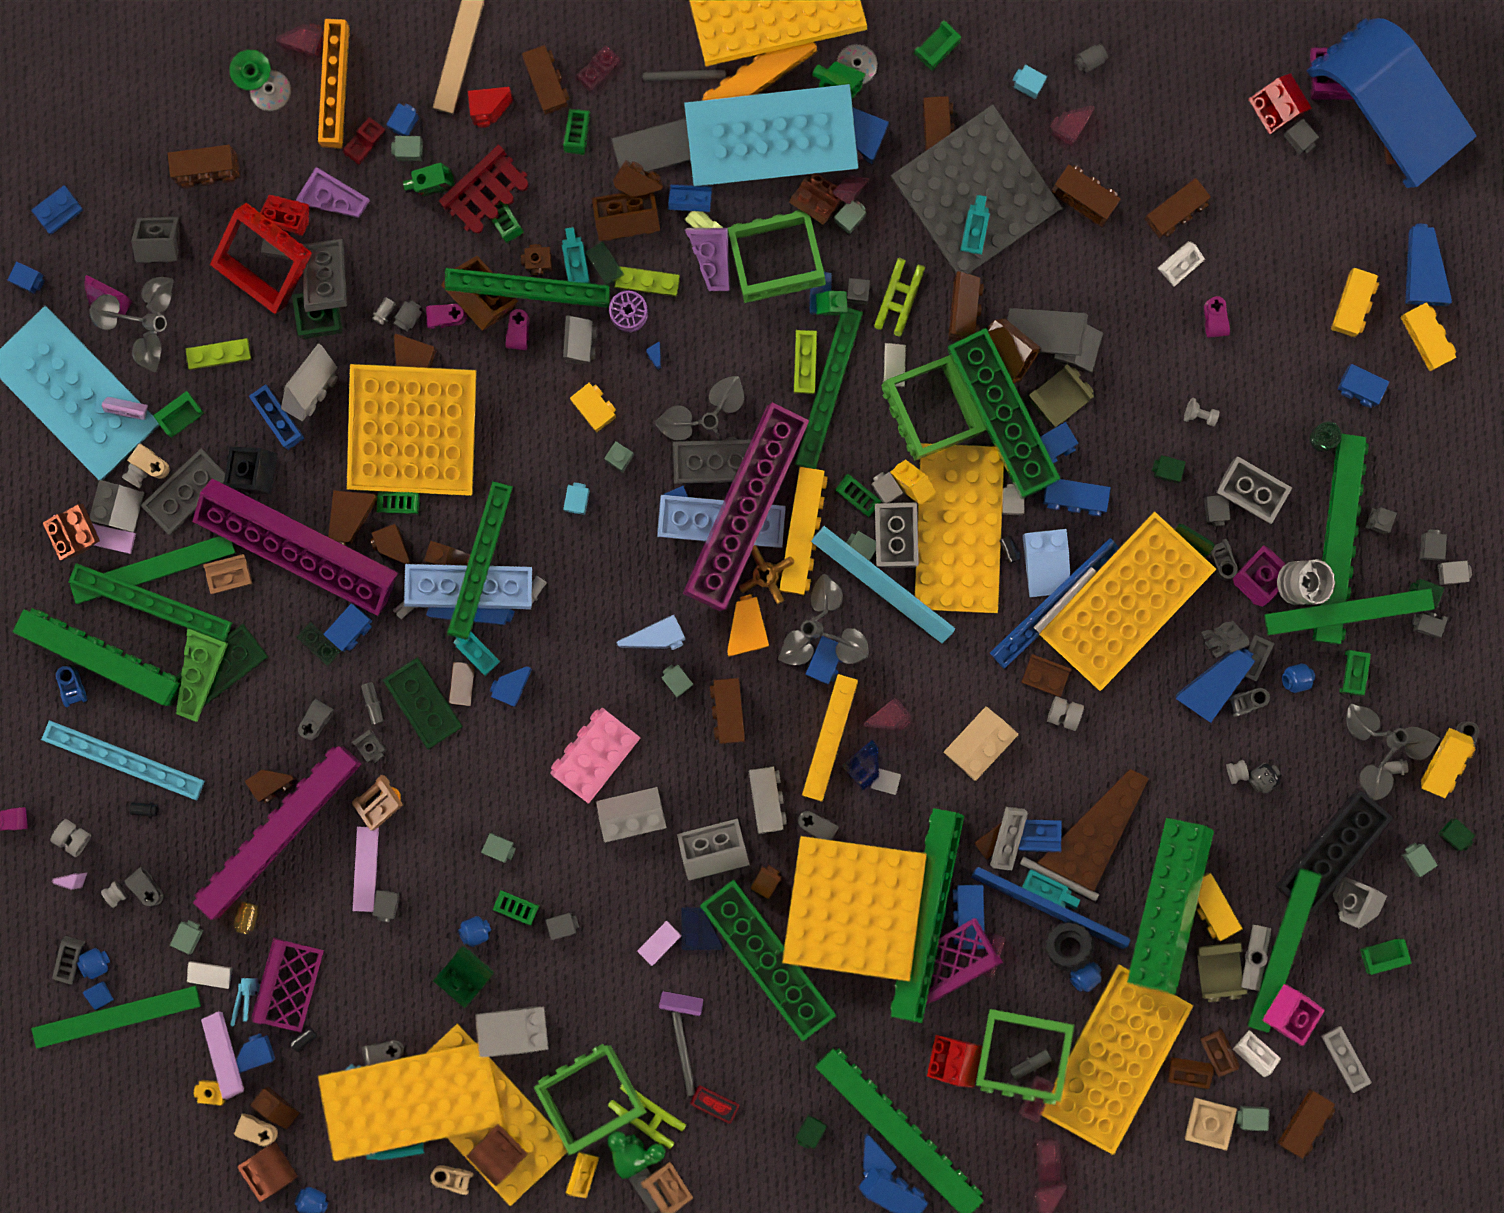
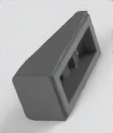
M68 936L61 940L52 976L53 980L73 984L78 969L77 963L79 962V956L82 955L85 941ZM64 954L74 955L75 957L72 959L64 956ZM62 962H66L73 965L72 967L62 965ZM64 970L71 973L70 976L59 973V971Z

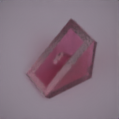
M1059 1182L1033 1189L1038 1212L1052 1213L1065 1192L1067 1185Z

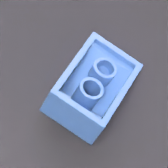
M1066 529L1025 533L1022 535L1029 597L1051 595L1070 577Z
M672 615L617 641V644L620 648L667 649L671 647L674 650L683 646L682 641L686 639L675 616Z

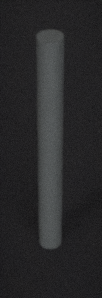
M726 70L643 73L644 81L726 78Z
M672 1012L687 1095L692 1096L695 1094V1087L680 1012Z

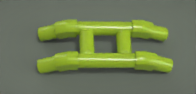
M902 258L897 259L874 325L876 329H882L889 309L901 313L894 331L896 336H901L925 270L924 266L917 265L911 285L908 286L900 283L899 279L906 261ZM895 290L907 294L904 305L892 302Z
M621 1085L620 1089L627 1094L625 1088ZM635 1090L644 1108L653 1112L655 1116L649 1125L639 1118L630 1123L656 1142L671 1149L674 1142L658 1132L656 1128L662 1119L680 1131L685 1129L686 1124ZM611 1100L608 1104V1107L619 1116L629 1112L614 1100Z

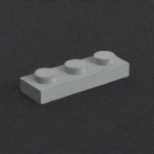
M1006 807L990 864L993 868L1013 869L1028 815L1025 809Z
M1341 1026L1321 1035L1352 1093L1371 1084Z

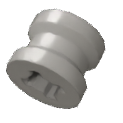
M130 463L128 472L123 474L122 478L140 488L142 485L141 481L148 476V473Z
M1240 760L1234 765L1232 763L1226 764L1232 784L1237 783L1238 780H1249V773L1244 760Z
M116 881L111 883V887L101 891L103 898L113 908L117 906L120 900L128 898L126 892Z

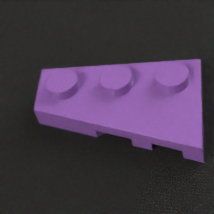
M316 167L295 201L309 204V207L359 218L370 200Z
M686 228V234L690 238L693 252L698 258L708 290L729 291L731 289L728 228Z

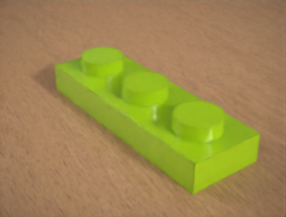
M618 266L615 288L677 296L680 275Z
M796 330L794 393L815 394L817 331Z
M247 338L186 349L189 370L251 360Z

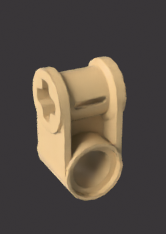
M140 443L127 460L137 468L158 479L165 478L170 471L169 465ZM156 465L161 468L159 472L155 469Z
M242 1114L234 1135L261 1146H266L276 1140L278 1132L275 1126L261 1121L254 1116ZM268 1131L267 1135L270 1137L268 1139H264L265 1135L262 1134L263 1132Z
M439 1165L433 1170L431 1181L437 1187L467 1195L469 1192L467 1190L470 1177H473L474 1173L459 1168L455 1169ZM443 1171L446 1173L447 1179L439 1181L435 1173Z

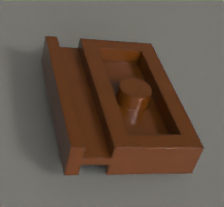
M1031 654L1021 683L1061 697L1071 669Z

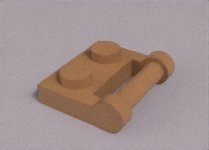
M380 775L374 785L352 801L353 806L370 831L376 830L403 806L389 785V780L384 775ZM379 790H382L383 793L366 808L365 803Z
M671 1162L665 1164L641 1182L643 1188H646L661 1213H674L693 1198ZM655 1181L670 1202V1207L667 1206L653 1183Z

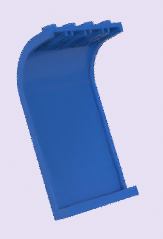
M1364 19L1356 25L1357 29L1341 37L1342 41L1338 45L1334 44L1326 50V55L1316 58L1311 63L1312 66L1307 70V73L1310 77H1330L1349 92L1406 176V179L1403 180L1407 188L1418 187L1477 135L1411 37L1396 24L1386 19Z

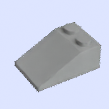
M533 1006L476 1014L480 1057L548 1049L544 1007Z

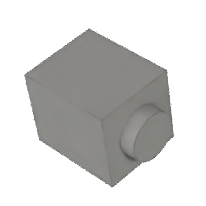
M881 472L873 478L874 482L871 486L882 503H890L903 494L890 472L887 474Z
M1009 484L1007 488L1002 489V515H1023L1024 498L1020 499L1014 484Z
M1467 561L1438 564L1440 585L1470 582L1469 578L1472 576V570Z
M876 768L875 772L871 771L868 783L872 784V789L896 795L901 774Z

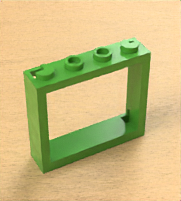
M796 210L792 214H778L769 219H756L751 223H738L728 228L744 303L826 285L811 218L805 212ZM805 223L816 271L747 286L736 238Z
M950 355L887 379L881 385L884 392L883 397L890 404V413L893 418H896L899 425L898 431L901 437L905 438L907 451H910L914 461L977 437L986 430ZM942 367L970 430L922 448L895 385Z
M990 1009L976 1085L981 1087L980 1091L993 1093V1089L1002 1091L1001 1095L1014 1097V1093L1022 1094V1099L1035 1101V1097L1044 1099L1043 1103L1056 1105V1101L1061 1102L1074 1025ZM995 1020L1066 1033L1055 1094L984 1080Z
M602 1044L592 1049L593 1054L587 1057L585 1054L574 1060L575 1064L570 1067L567 1064L556 1070V1075L551 1078L549 1075L543 1077L538 1081L539 1084L534 1087L569 1155L579 1152L607 1136L612 1131L647 1113L611 1045L604 1046ZM607 1055L635 1108L575 1142L547 1089Z

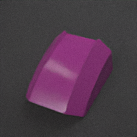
M88 275L85 276V292L90 306L99 296L109 294L115 296L119 301L120 309L118 314H126L132 303L130 298Z
M1263 545L1233 577L1234 585L1253 604L1263 607L1279 592L1277 586L1278 574L1286 563L1270 548Z

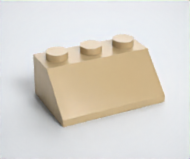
M985 707L949 745L944 753L968 776L976 781L1019 734L988 707Z

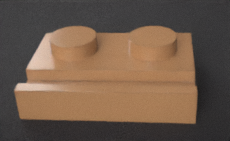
M244 554L203 565L210 594L252 584Z

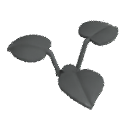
M166 277L153 278L143 286L141 298L144 302L148 303L146 308L151 312L143 318L118 314L120 309L119 301L115 296L109 294L99 296L91 304L90 317L93 323L101 329H113L117 324L118 317L142 322L144 328L150 330L143 334V338H138L134 342L132 356L138 365L151 372L157 371L161 354V343L156 334L157 332H162L167 326L166 318L160 315L159 312L167 309L171 300L174 279Z
M738 376L727 377L717 382L711 388L709 401L718 407L713 413H706L702 420L691 422L692 414L686 407L673 406L667 409L655 421L656 426L665 436L681 441L691 436V426L702 424L706 430H713L718 440H723L716 429L719 424L716 415L721 408L727 413H733L738 411L743 405L744 392L740 378ZM729 437V438H727L726 440H738V439L735 438V437Z
M821 575L811 594L813 609L823 612L816 617H812L811 620L804 621L801 625V631L795 630L787 635L778 657L779 661L790 665H802L809 662L815 653V649L810 642L812 638H819L820 636L839 641L836 646V655L844 663L854 664L867 658L869 645L865 636L859 630L847 628L843 631L842 638L823 632V625L817 622V620L828 613V610H836L843 600V592L840 586L828 575Z
M1350 704L1347 709V727L1355 738L1365 741L1371 735L1373 737L1387 736V745L1391 748L1379 765V768L1369 765L1360 772L1359 781L1361 787L1373 800L1384 798L1393 787L1392 774L1382 769L1396 750L1405 746V752L1410 758L1424 760L1432 753L1440 741V738L1433 733L1418 727L1398 728L1394 732L1375 733L1380 727V719L1373 710Z

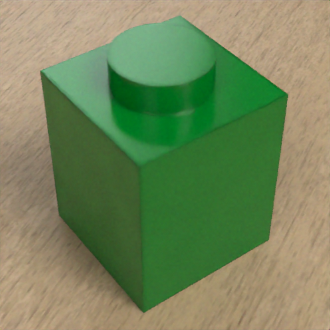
M826 291L816 294L817 315L834 316L848 312L847 291Z

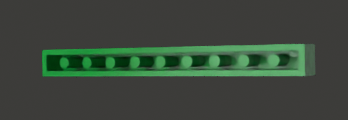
M1340 434L1337 437L1322 561L1331 568L1334 574L1335 585L1330 598L1323 603L1317 604V606L1346 602V599L1350 598L1351 587H1348V582L1353 576L1351 558H1354L1356 553V546L1353 545L1354 537L1358 535L1356 518L1360 516L1361 505L1358 502L1359 496H1362L1364 485L1361 484V478L1366 472V463L1363 462L1364 455H1367L1369 444L1366 443V437ZM1343 624L1314 628L1312 641L1335 645L1341 644V640L1344 641L1346 629L1343 628Z
M933 808V812L929 817L930 827L925 837L926 846L924 854H926L910 979L909 981L897 980L895 983L896 993L891 1003L892 1017L923 1022L964 815L956 812Z
M832 1048L815 1067L959 1213H972L984 1201L981 1197L983 1193L974 1184L970 1186L966 1182L967 1176L960 1169L955 1171L950 1166L953 1162L945 1154L940 1156L935 1151L938 1147L930 1139L925 1141L920 1136L923 1132L915 1124L910 1126L905 1121L908 1117L900 1109L895 1111L891 1106L893 1102L885 1094L881 1096L876 1091L878 1087L872 1080L868 1079L866 1081L861 1076L863 1072L856 1064L851 1066L846 1061L848 1056L840 1048L837 1051Z

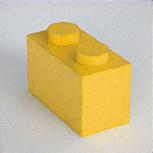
M588 383L571 396L570 400L592 428L598 432L616 418L614 414L616 409L610 401L605 403L601 398L603 393L597 385L592 386Z
M906 459L890 471L900 489L919 505H922L936 493L927 475Z

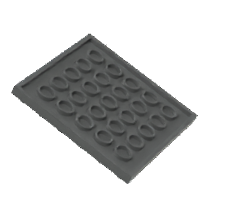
M994 105L989 106L890 176L955 273L960 271L969 274L1062 208ZM977 195L987 196L985 207L989 208L988 213H990L982 255L960 251L968 209L970 205H975Z

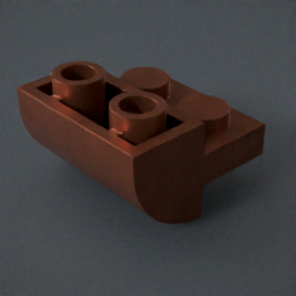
M812 173L805 177L789 203L820 223L825 224L839 206L846 192L824 179L821 175Z
M83 503L77 504L64 513L57 514L43 522L59 560L77 556L100 542Z
M497 1124L466 1157L496 1187L528 1153Z
M273 1142L237 1166L259 1202L298 1177L276 1142Z

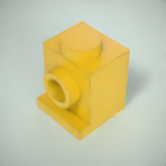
M201 1080L199 1085H195L194 1098H198L197 1103L217 1105L226 1103V1099L222 1098L218 1081ZM207 1089L212 1091L211 1097L206 1096L205 1092Z

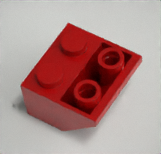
M1291 73L1277 78L1249 99L1269 134L1312 109Z
M269 195L260 213L283 231L303 236L309 221V204Z
M935 1035L927 1076L957 1086L974 1088L983 1046Z

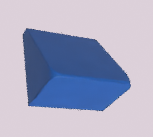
M657 342L646 349V353L656 369H660V342Z
M104 981L83 992V995L94 1010L114 1000Z

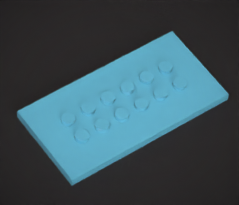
M850 84L684 103L694 186L859 168Z
M44 306L0 348V379L98 480H103L139 443L141 444L159 426V423L148 410L145 420L103 411L101 405L107 397L135 403L140 402L47 306Z

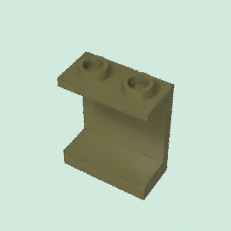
M1068 364L1027 397L1052 429L1059 426L1094 397L1091 386L1087 382L1083 383L1079 378L1080 374L1074 366L1070 367Z
M1234 942L1196 947L1202 998L1208 999V1002L1221 1001V997L1229 996V999H1240L1242 994H1247V989L1241 987L1242 970L1239 952H1242L1241 943Z

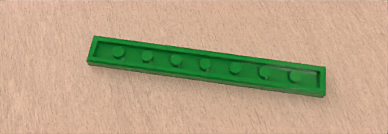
M446 268L445 290L607 308L610 305V286L452 268Z
M847 307L848 312L840 315L795 465L816 469L863 312Z
M492 482L447 635L465 640L469 639L512 493V486Z
M218 536L104 574L136 586L236 554L233 542ZM70 584L76 604L102 597L100 594Z
M77 563L68 583L223 642L226 641L232 626L230 621Z
M1424 589L1265 614L1264 618L1267 635L1434 610L1435 607L1432 590Z
M1301 868L1299 870L1260 986V991L1258 992L1248 1022V1027L1269 1033L1271 1026L1262 1020L1286 983L1321 879V874Z
M197 986L31 1029L37 1049L200 1007L201 1003Z

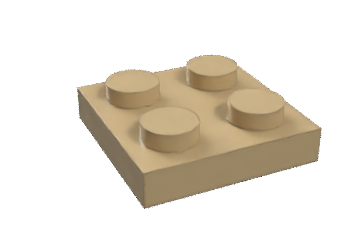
M1194 1098L1185 1140L1227 1150L1237 1109Z

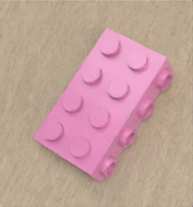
M604 708L594 711L590 717L591 722L587 727L583 726L579 730L576 741L569 743L564 750L565 755L561 760L557 759L551 766L552 776L588 804L640 739L637 734Z

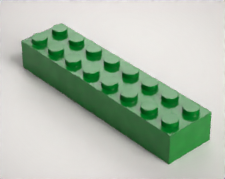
M985 328L948 346V352L1020 499L1058 482L1060 477L987 329Z
M31 608L29 611L23 609L12 631L13 633L165 706L173 705L181 687V683L178 682L179 677L166 672L162 674L160 673L161 669L152 664L144 663L143 665L141 664L142 659L134 655L125 654L124 656L122 655L123 650L108 644L104 646L105 641L88 635V637H85L86 632L71 626L67 628V623L52 617L48 619L49 614L41 610Z
M1166 818L1127 983L1176 995L1214 834L1213 829L1205 825Z
M734 879L700 904V907L802 1042L836 1016L835 1012L799 965L783 963L785 946Z

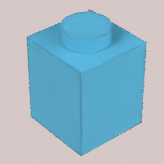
M1025 65L1023 70L1018 69L1013 78L1016 81L1014 88L1036 99L1047 76Z
M573 483V486L568 485L563 509L565 512L585 515L590 492L588 488H585V484Z

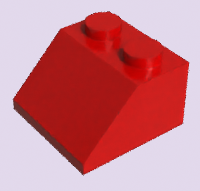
M510 87L468 91L470 116L474 125H478V127H489L490 123H495L513 101Z

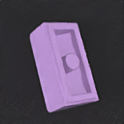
M107 397L101 405L104 412L145 420L148 405Z
M87 873L53 879V882L68 889L82 888Z
M666 921L644 943L638 952L653 966L681 937V934Z

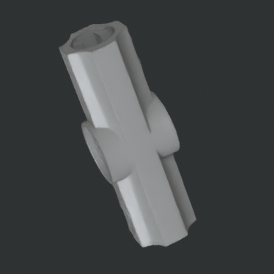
M1252 925L1248 951L1245 954L1246 962L1241 987L1260 991L1272 928ZM1255 952H1259L1261 955L1258 963H1253L1251 960L1252 954Z

